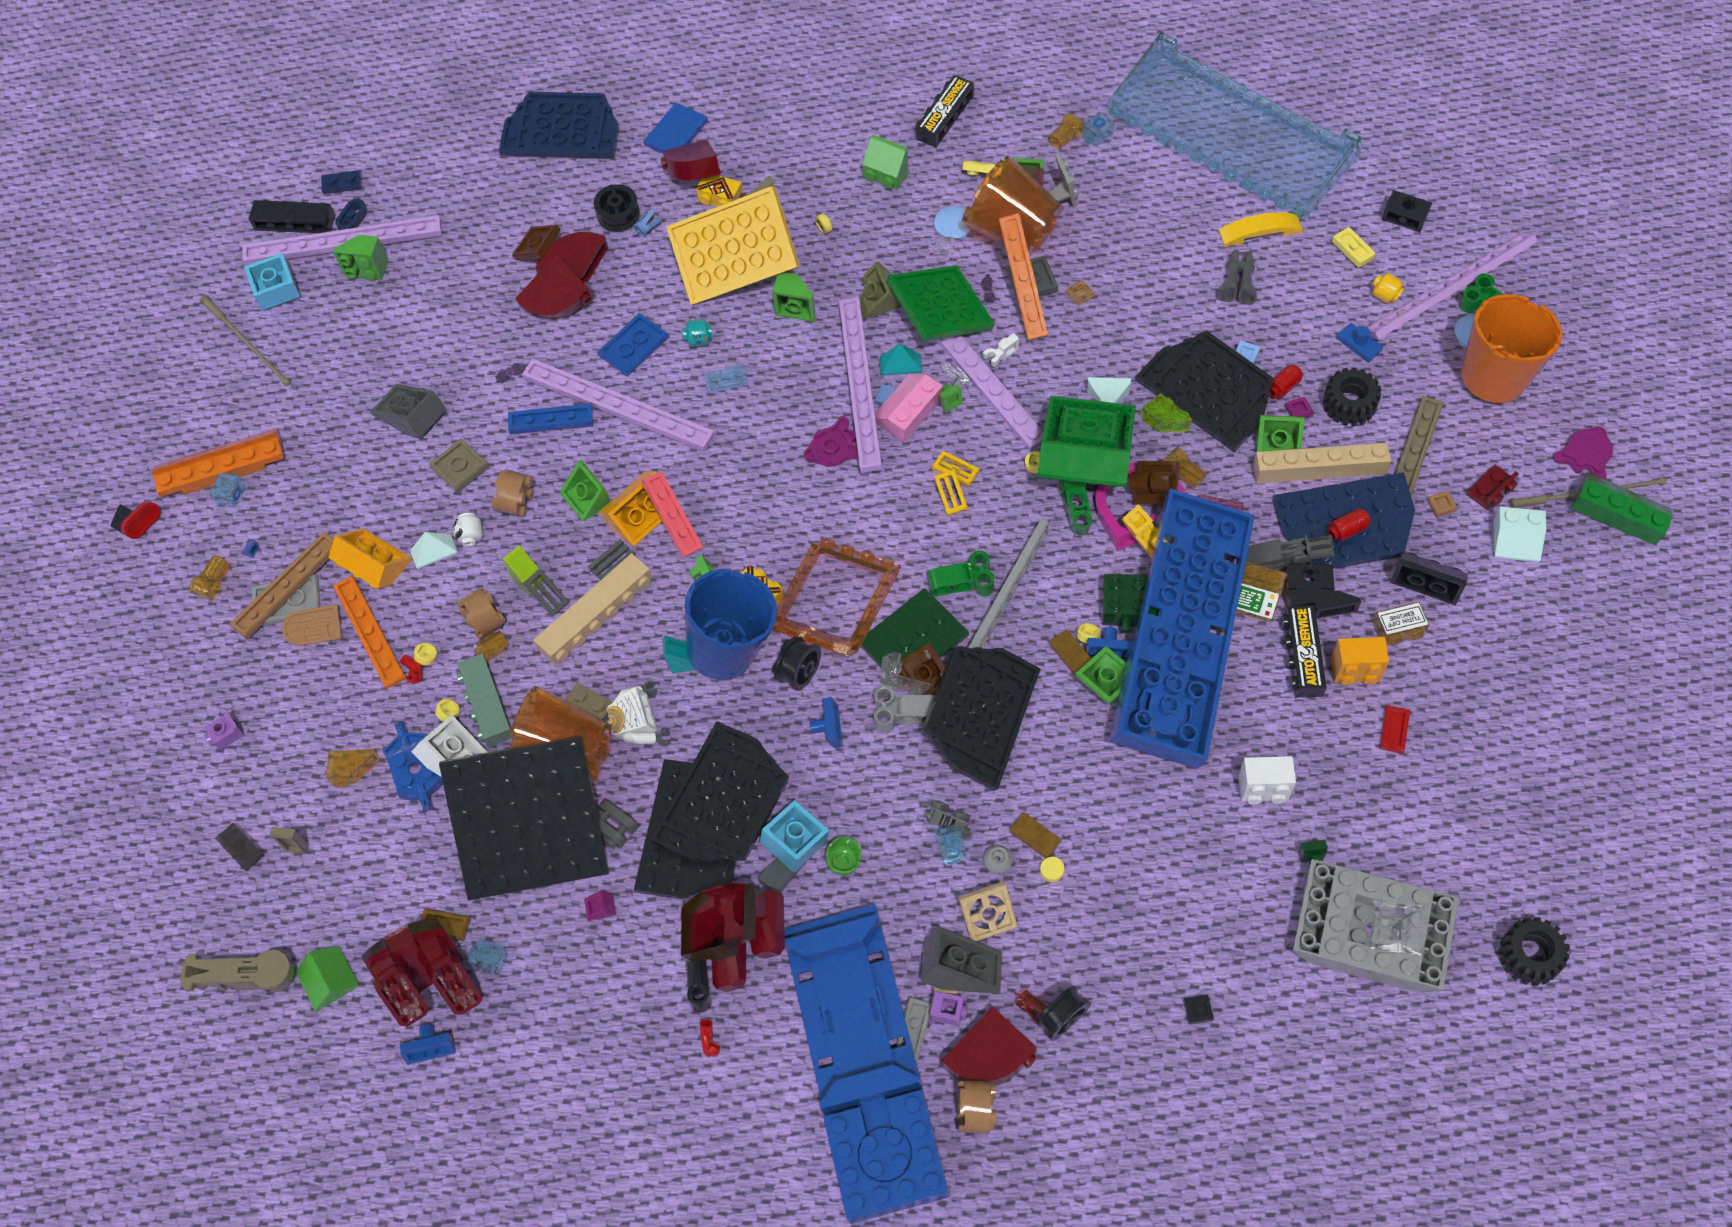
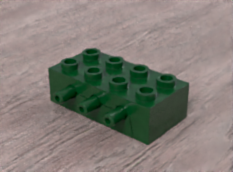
M1104 574L1103 625L1122 626L1123 633L1131 632V626H1138L1148 575ZM1149 606L1148 613L1158 616L1159 609Z

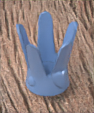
M647 209L642 218L633 225L637 231L635 235L639 233L645 237L650 230L659 226L657 224L662 221L660 218L651 223V216L654 214L653 209L648 213Z

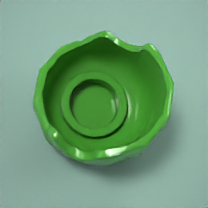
M847 836L837 837L829 844L825 856L826 865L829 870L841 876L852 874L861 862L862 849L855 839Z

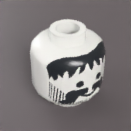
M463 513L454 520V538L457 542L469 547L474 546L476 542L482 539V522L475 514Z

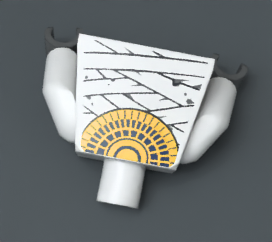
M652 681L645 682L642 688L641 686H636L620 691L613 703L607 708L610 720L601 724V730L605 736L608 737L614 733L616 737L627 743L655 744L658 741L660 746L666 747L670 745L671 740L661 739L664 736H670L669 731L662 730L658 735H655L658 729L648 699L654 698L657 695V689L648 690L654 687Z

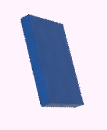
M675 102L644 139V146L662 153L665 150L690 144L708 122V117Z
M638 313L599 349L597 354L628 377L669 338V333Z

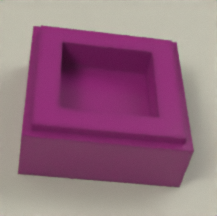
M1305 397L1286 402L1284 405L1289 416L1307 419L1314 415Z

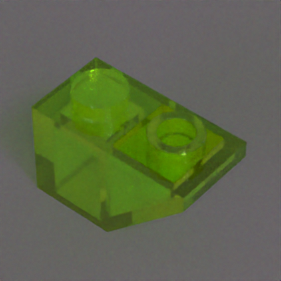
M1161 393L1143 407L1141 419L1156 432H1188L1190 430L1192 422L1190 415Z

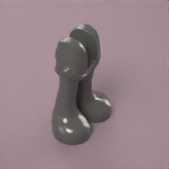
M1233 250L1227 262V281L1220 286L1218 298L1224 302L1233 301L1237 295L1238 274H1242L1238 295L1239 302L1248 305L1254 304L1257 300V291L1252 285V271L1255 269L1253 254L1247 251L1245 260L1238 261L1239 250Z

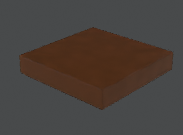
M558 225L530 227L513 252L512 257L517 261L542 259L561 231Z

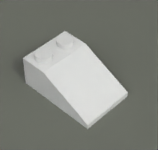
M453 715L435 728L411 751L426 768L441 776L440 761L487 753Z

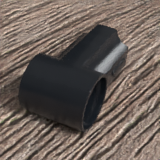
M690 961L685 963L688 986L687 997L691 1008L696 1012L702 1013L707 1011L712 1005L707 961ZM697 995H705L702 1001H694Z

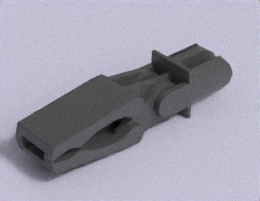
M1306 534L1304 538L1281 542V540L1277 539L1250 545L1244 572L1278 570L1285 568L1287 564L1296 562H1310L1312 564L1311 560L1335 557L1332 535L1307 538Z

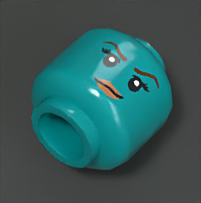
M705 319L689 320L686 323V328H682L683 341H688L690 347L706 346L709 344V340H713L711 323L707 324Z

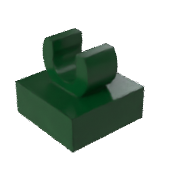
M1326 840L1301 843L1299 850L1301 862L1309 861L1311 863L1312 859L1323 862L1328 849Z

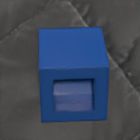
M255 540L248 542L241 554L253 558L259 545Z

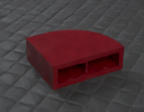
M707 139L662 151L664 158H660L663 170L667 169L670 177L674 179L697 180L721 174L717 155Z
M576 232L557 239L551 244L543 258L537 261L535 266L537 274L555 255H558L565 259L588 284L608 250L606 236L593 232Z
M555 255L519 293L515 300L523 308L540 317L561 319L572 315L583 305L589 303L595 291L565 259Z
M992 1006L941 1060V1066L959 1081H990V1083L999 1085L1013 1078L1024 1066L1028 1069L1037 1059L1035 1056L1037 1047Z

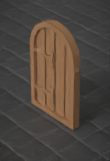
M338 605L299 610L289 614L282 624L284 638L296 646H306L342 639Z

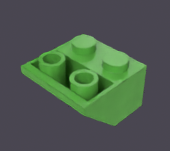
M357 235L333 250L344 276L348 278H366L367 280L383 279L389 260L378 236Z

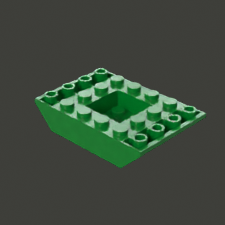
M1050 396L1041 442L1037 477L1060 479L1069 482H1086L1093 485L1103 484L1112 487H1126L1136 405Z

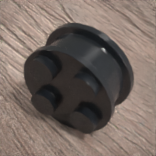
M621 184L606 186L594 198L593 204L597 220L603 228L609 231L627 230L639 219L640 209L637 204V196L628 186Z
M795 636L790 640L786 639L782 644L781 653L777 661L772 666L775 679L780 683H790L791 687L797 691L805 688L819 666L821 659L820 646L817 644L809 645L800 636Z

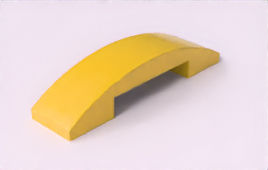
M1284 212L1253 215L1234 221L1219 229L1224 247L1244 243L1246 238L1278 232H1282L1283 236L1303 232L1298 216Z
M1137 504L1122 518V521L1141 547L1152 558L1158 529L1152 523L1153 520Z

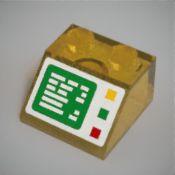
M1246 562L1236 613L1272 623L1287 573Z

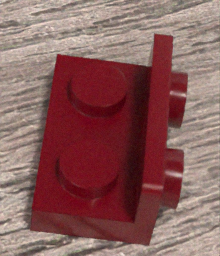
M1495 464L1467 491L1466 495L1486 510L1492 505L1496 507L1503 500V494L1506 491L1511 493L1518 484L1516 480L1519 473L1515 471L1512 475H1509Z

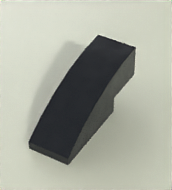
M1318 588L1287 590L1284 599L1286 607L1315 605L1317 619L1357 612L1361 604L1359 597L1339 591Z

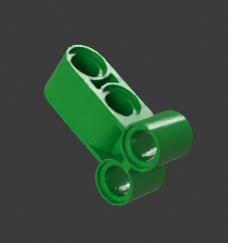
M1482 273L1477 276L1473 286L1465 288L1459 301V308L1463 312L1472 313L1477 311L1485 300L1497 295H1503V293L1493 287L1495 280L1491 275Z
M1059 479V489L1063 492L1061 497L1065 500L1071 530L1076 535H1085L1089 532L1092 524V515L1085 488L1086 482H1069ZM1079 500L1082 505L1076 506L1072 501ZM1083 520L1087 525L1079 526L1076 521Z
M983 550L973 552L969 562L937 567L927 572L930 591L933 596L975 590L978 595L987 597L995 590L994 575L990 571V557ZM977 563H984V565H982V566H978V565H976V564H977ZM981 582H988L989 584H987V585H982V584H980V583H981Z

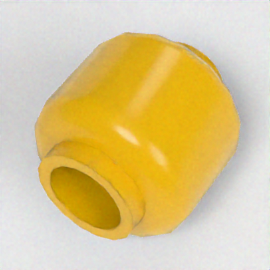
M1385 273L1383 277L1378 275L1372 283V286L1375 287L1372 292L1373 295L1386 304H1389L1391 301L1395 303L1404 291V288H1402L1403 282L1391 273Z

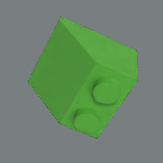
M872 134L862 163L863 177L869 181L883 184L886 188L898 190L909 174L908 148Z
M792 273L778 274L772 290L775 315L815 322L816 314L813 294L799 275Z

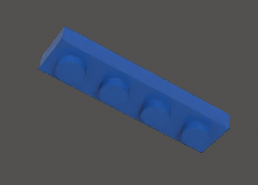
M592 404L508 412V431L510 434L593 426Z

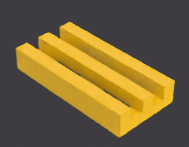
M945 451L941 452L932 465V470L940 474L955 470L959 483L968 488L971 486L972 481L975 480L976 475L980 473V468ZM943 458L946 459V460H948V461H950V462H952V463H954V464H956V465H958V466H960V467H962V468H964V469H966V470H968V471H970V472H972V473L969 474V473H967V472L961 470L959 467H957V466H955V465H951V464H949V463L943 461Z
M955 470L934 476L948 517L954 513L959 514L963 510L967 511L968 507ZM950 476L953 477L962 503L960 506L957 505L948 477ZM941 479H944L954 506L952 509L949 508L940 482Z

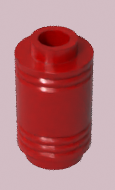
M1288 365L1273 378L1269 396L1280 400L1302 381L1303 373L1301 369L1296 365Z
M1356 509L1330 522L1328 534L1332 535L1333 540L1342 542L1367 529L1371 523L1370 517L1364 509Z

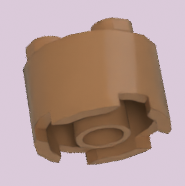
M506 469L504 471L501 470L494 485L497 491L496 498L492 497L493 510L525 517L527 513L526 502L527 500L531 501L534 495V488H531L533 476Z
M478 588L456 601L468 626L475 630L474 634L478 639L501 627L502 623L506 622L501 612L492 606L495 602L484 588Z
M958 1081V1089H960V1096L957 1099L958 1133H990V1130L994 1131L996 1109H991V1105H993L996 1098L995 1083H990V1081Z

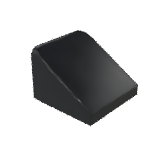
M120 504L110 526L122 533L121 524L133 511Z

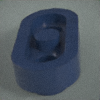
M353 199L346 204L335 221L338 230L357 228L367 213L364 201Z

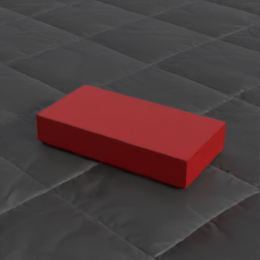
M1390 705L1386 706L1380 742L1381 750L1400 754L1404 753L1410 716L1409 709Z

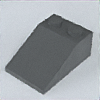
M396 384L370 413L406 435L421 438L428 432L433 423L441 418L446 407L434 391Z
M937 927L924 942L921 982L941 990L998 994L1001 989L1002 951Z

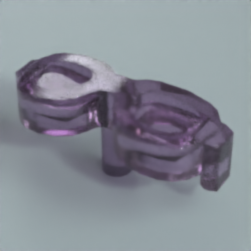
M986 274L985 278L981 281V288L985 290L983 298L986 302L994 303L996 296L992 291V278L990 274Z
M514 363L511 367H507L506 370L499 371L497 376H495L497 382L504 383L510 377L522 374L525 370L524 364Z

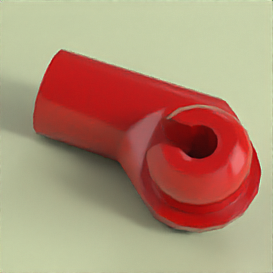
M405 654L401 658L400 663L409 669V676H406V679L410 683L417 684L422 679L423 666Z
M708 1019L702 1020L700 1022V1038L703 1053L707 1057H717L720 1052V1046L718 1043H713V1023Z

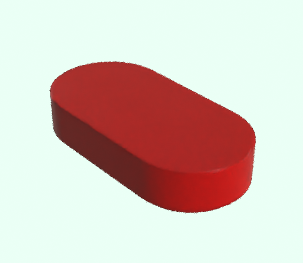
M150 501L142 502L122 522V533L131 539L141 537L160 517L159 506Z

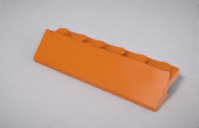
M278 428L155 465L150 472L154 476L158 495L163 497L179 491L187 494L266 469L265 464L284 459L280 432Z

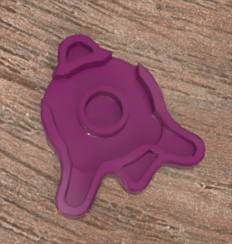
M840 416L833 426L824 428L814 434L812 442L804 451L805 460L828 467L840 465L851 459L859 460L857 445L853 444L857 441L856 432L848 428L849 419L846 416Z
M1596 426L1592 429H1582L1572 435L1563 450L1557 451L1553 455V461L1558 464H1568L1577 474L1582 473L1583 470H1588L1591 474L1606 480L1605 465L1612 456L1613 446L1604 428Z

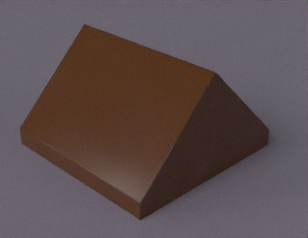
M931 642L895 663L914 695H932L936 693L945 670V665Z

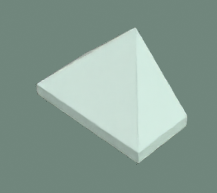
M1088 377L1087 392L1097 401L1118 403L1129 394L1131 378Z
M424 532L410 550L417 569L458 553L450 534Z

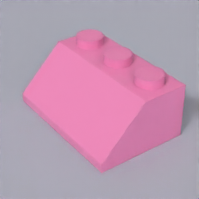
M908 374L875 412L876 424L905 442L939 403V393L943 391V385L926 374Z

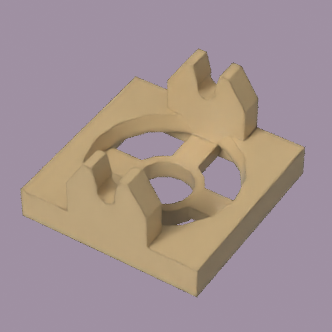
M1004 881L958 897L961 916L971 940L979 941L1018 927ZM988 896L999 897L1002 900L1001 904L997 906L991 904ZM977 899H981L982 907L979 912L970 915L972 905ZM986 908H994L995 914L992 918H983L982 913ZM1005 912L1003 919L996 925L995 920L998 918V915ZM982 920L988 923L989 928L978 927L974 922Z

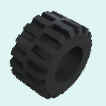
M1352 367L1351 370L1344 368L1342 372L1338 370L1334 376L1330 377L1323 397L1324 411H1328L1329 418L1334 417L1336 423L1342 421L1344 426H1347L1348 423H1351L1352 426H1357L1358 422L1362 425L1365 424L1366 420L1369 421L1372 418L1381 398V386L1378 385L1379 381L1377 378L1373 379L1371 373L1367 374L1365 373L1366 370L1361 369L1359 371L1357 368ZM1352 393L1360 397L1361 400H1351L1343 394Z
M1527 917L1522 922L1520 920L1517 921L1507 931L1500 941L1501 946L1498 949V954H1503L1499 960L1501 964L1506 963L1507 966L1504 968L1506 973L1511 971L1514 974L1511 978L1514 980L1521 978V983L1525 985L1532 981V986H1538L1541 982L1544 985L1553 980L1565 968L1570 956L1567 953L1570 947L1569 944L1564 943L1567 938L1565 934L1560 935V928L1557 925L1552 927L1550 925L1551 921L1547 919L1545 922H1541L1540 917H1535L1533 920ZM1522 941H1533L1539 944L1545 952L1546 961L1537 962L1530 959L1523 951Z

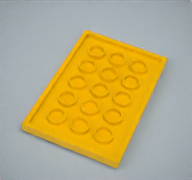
M775 186L666 226L691 305L800 267Z

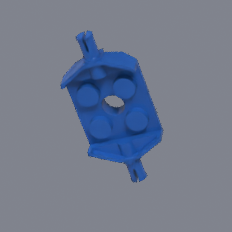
M399 721V724L396 722L394 726L398 736L383 750L397 789L396 793L400 799L409 801L419 800L423 812H428L427 808L429 811L433 809L429 800L430 795L439 790L443 783L442 777L426 768L411 752L427 734L408 733L404 721ZM420 764L421 769L415 774L409 772L412 765Z

